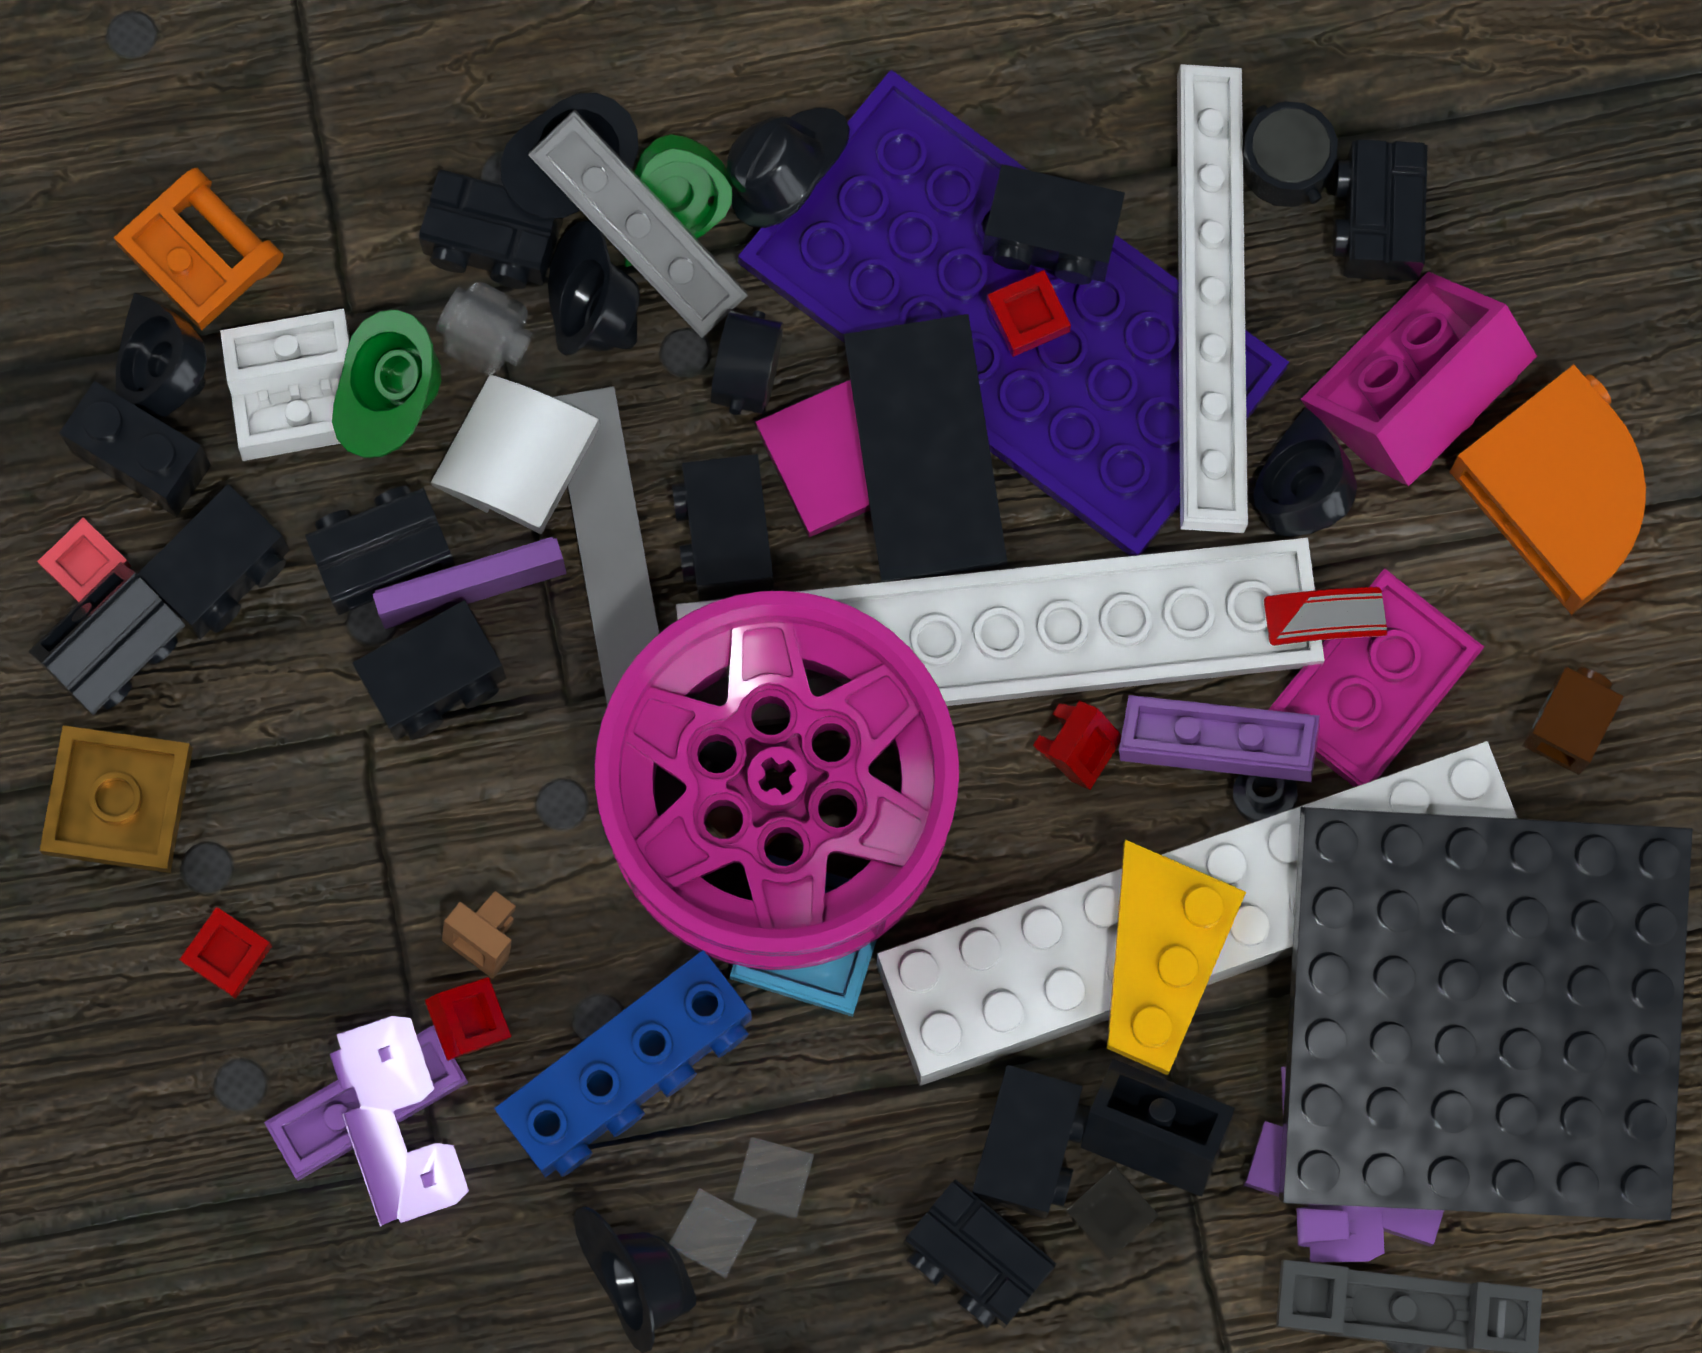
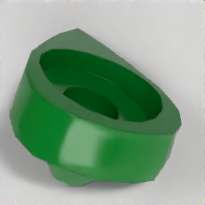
M668 134L655 139L641 154L634 173L696 238L706 234L726 216L732 204V182L727 173V168L721 159L708 147L685 136ZM714 196V202L708 203V199ZM624 256L625 267L631 266L632 264Z

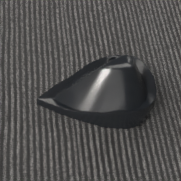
M134 293L125 321L116 365V393L153 417L161 419L182 406L187 399L199 395L205 387L204 374L207 363L205 345L192 325L161 303Z
M1305 408L1288 428L1260 471L1253 497L1255 506L1260 511L1264 522L1277 536L1294 537L1312 534L1328 528L1345 517L1355 502L1357 482L1351 462L1324 423L1308 408Z

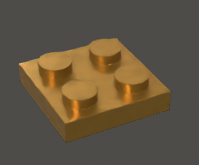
M63 725L39 851L47 856L171 873L193 751L192 746L184 742Z

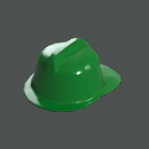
M399 310L379 311L365 319L351 336L345 354L344 367L335 396L332 414V425L336 438L349 453L363 458L383 457L397 450L414 433L423 410L427 409L438 394L441 385V365L433 350V343L427 328L414 315Z

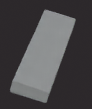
M575 109L529 152L528 155L701 338L748 296L747 291Z

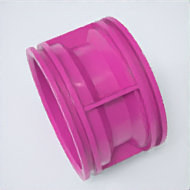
M759 591L735 595L712 602L672 623L651 640L622 675L604 713L596 747L595 790L599 814L614 857L635 897L662 927L686 945L699 952L704 950L708 956L723 962L754 969L795 970L832 962L862 949L880 938L897 924L913 907L937 868L952 824L958 795L959 757L954 727L942 694L925 665L908 645L873 617L852 606L809 593ZM805 669L827 675L844 685L822 696H814L810 691ZM729 676L728 699L724 705L716 706L693 699L708 686ZM771 703L782 706L789 713L790 717L787 728L775 735H767L758 731L753 725L752 717L755 711L762 705ZM826 730H835L842 733L850 744L848 754L836 762L821 760L812 748V743L818 734ZM711 742H725L733 747L736 752L735 763L727 771L722 773L709 772L698 761L701 750ZM891 743L893 744L898 761L900 793L872 776L868 770L869 766ZM657 765L686 786L685 793L660 817H658L655 802V774ZM772 768L779 773L785 770L791 771L792 774L789 777L790 791L784 795L777 788H772L765 792L761 788L766 783L765 771ZM832 795L846 796L856 807V817L845 827L836 828L827 825L819 816L818 811L824 799ZM719 806H729L736 809L743 819L739 832L728 839H719L712 836L705 827L707 815ZM779 833H790L796 836L803 847L800 859L788 866H778L772 863L765 853V846L771 837ZM840 853L870 860L868 865L851 880L825 893L827 859L830 854ZM732 863H740L744 867L753 901L726 893L701 877Z

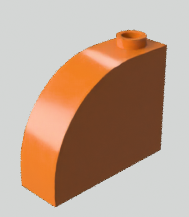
M1574 364L1460 453L1449 471L1571 615L1596 596L1623 564L1638 537L1646 503L1644 469L1634 439L1626 425L1610 406L1611 397L1603 384L1591 374L1584 376Z

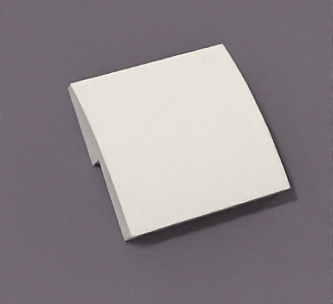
M344 308L220 330L227 384L232 396L238 448L242 461L341 444L335 435L332 425V414L335 396L344 367L345 354L350 342Z
M489 375L434 475L431 484L486 513L491 509L542 534L600 427L599 419L539 391L494 375Z

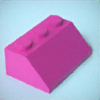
M1427 272L1301 398V401L1306 408L1316 415L1329 430L1370 468L1410 486L1421 474L1430 468L1433 461L1463 431L1467 430L1474 423L1475 419L1507 387L1515 382L1520 373L1537 355L1506 304L1436 274Z

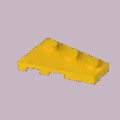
M1125 840L1123 844L1121 889L1118 905L1117 938L1107 1049L1168 1075L1246 892L1128 840Z

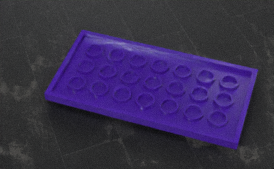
M890 70L847 122L850 128L848 144L839 159L815 186L810 197L795 214L784 222L767 228H761L739 254L738 264L844 343L843 334L969 314L990 452L1129 556L1141 555L1180 506L1179 280L1117 235L1115 236L1105 282L1092 280L1090 284L1086 285L1063 281L1055 276V271L1031 265L1028 270L1008 269L996 264L992 256L983 255L985 231L1002 164L1025 170L1028 169L896 72ZM1045 270L1071 324L1070 332L1012 357L986 303L987 294ZM1245 330L1247 420L1287 370L1289 361Z

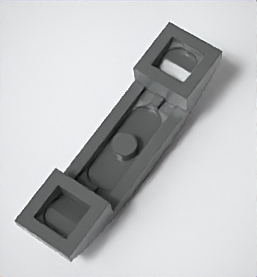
M1281 1260L1276 1327L1353 1339L1486 1353H1538L1543 1289L1484 1282L1470 1284L1349 1270V1267Z

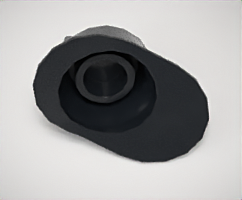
M598 93L574 94L556 103L521 128L508 141L500 160L501 182L509 198L524 212L542 219H563L581 211L528 155L574 109L632 169L639 150L638 131L629 112L614 99Z
M814 108L799 112L790 118L784 115L773 116L767 120L755 123L744 130L732 144L727 156V173L734 186L732 206L737 218L750 227L767 228L782 223L795 214L810 197L815 186L835 164L847 146L850 128L845 116L834 109Z
M591 221L577 222L565 233L557 245L549 271L548 293L556 329L557 349L565 356L575 354L581 348L598 352L612 350L615 347L625 350L632 349L638 342L637 311L640 299L639 285L633 278L611 263L602 232Z
M587 1206L577 1209L574 1216L575 1231L584 1256L612 1301L625 1334L633 1346L641 1353L651 1351L655 1342V1330L690 1312L696 1305L697 1297L683 1260L676 1249L661 1237L647 1232L616 1235L607 1221L595 1210Z

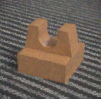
M496 891L476 913L459 902L444 920L442 942L493 979L509 960L512 940L505 935V932L513 923L514 918L511 915L515 911L516 906Z

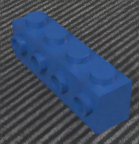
M702 950L500 1103L494 1110L545 1178L555 1170H557L561 1177H564L592 1156L593 1152L588 1145L607 1130L616 1137L638 1122L645 1115L640 1105L660 1090L666 1097H669L688 1084L697 1075L692 1066L713 1050L716 1056L720 1058L746 1039L749 1033L744 1026L752 1021L751 1010L707 953Z

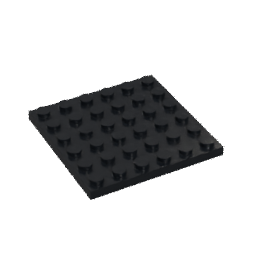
M1300 807L1279 1200L1283 1203L1671 1221L1693 828Z

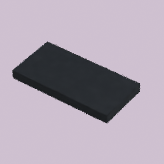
M969 314L843 334L881 581L891 582L1008 565Z

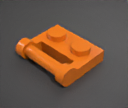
M193 168L182 175L113 238L118 247L202 331L257 280H261L272 273L281 263L284 254L270 240L263 242L210 189L212 181L199 168ZM193 206L244 258L231 268L178 214L185 208Z

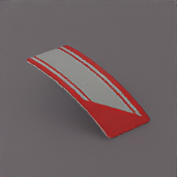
M1379 587L1306 591L1267 596L1264 599L1269 642L1273 646L1328 639L1387 635L1383 597Z

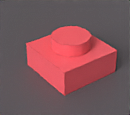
M84 517L37 561L77 603L94 589L120 562L128 568L131 567L128 560Z

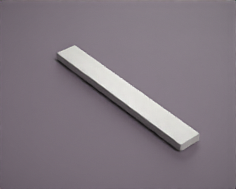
M1181 64L1177 73L1180 529L1244 533L1248 525L1242 68Z

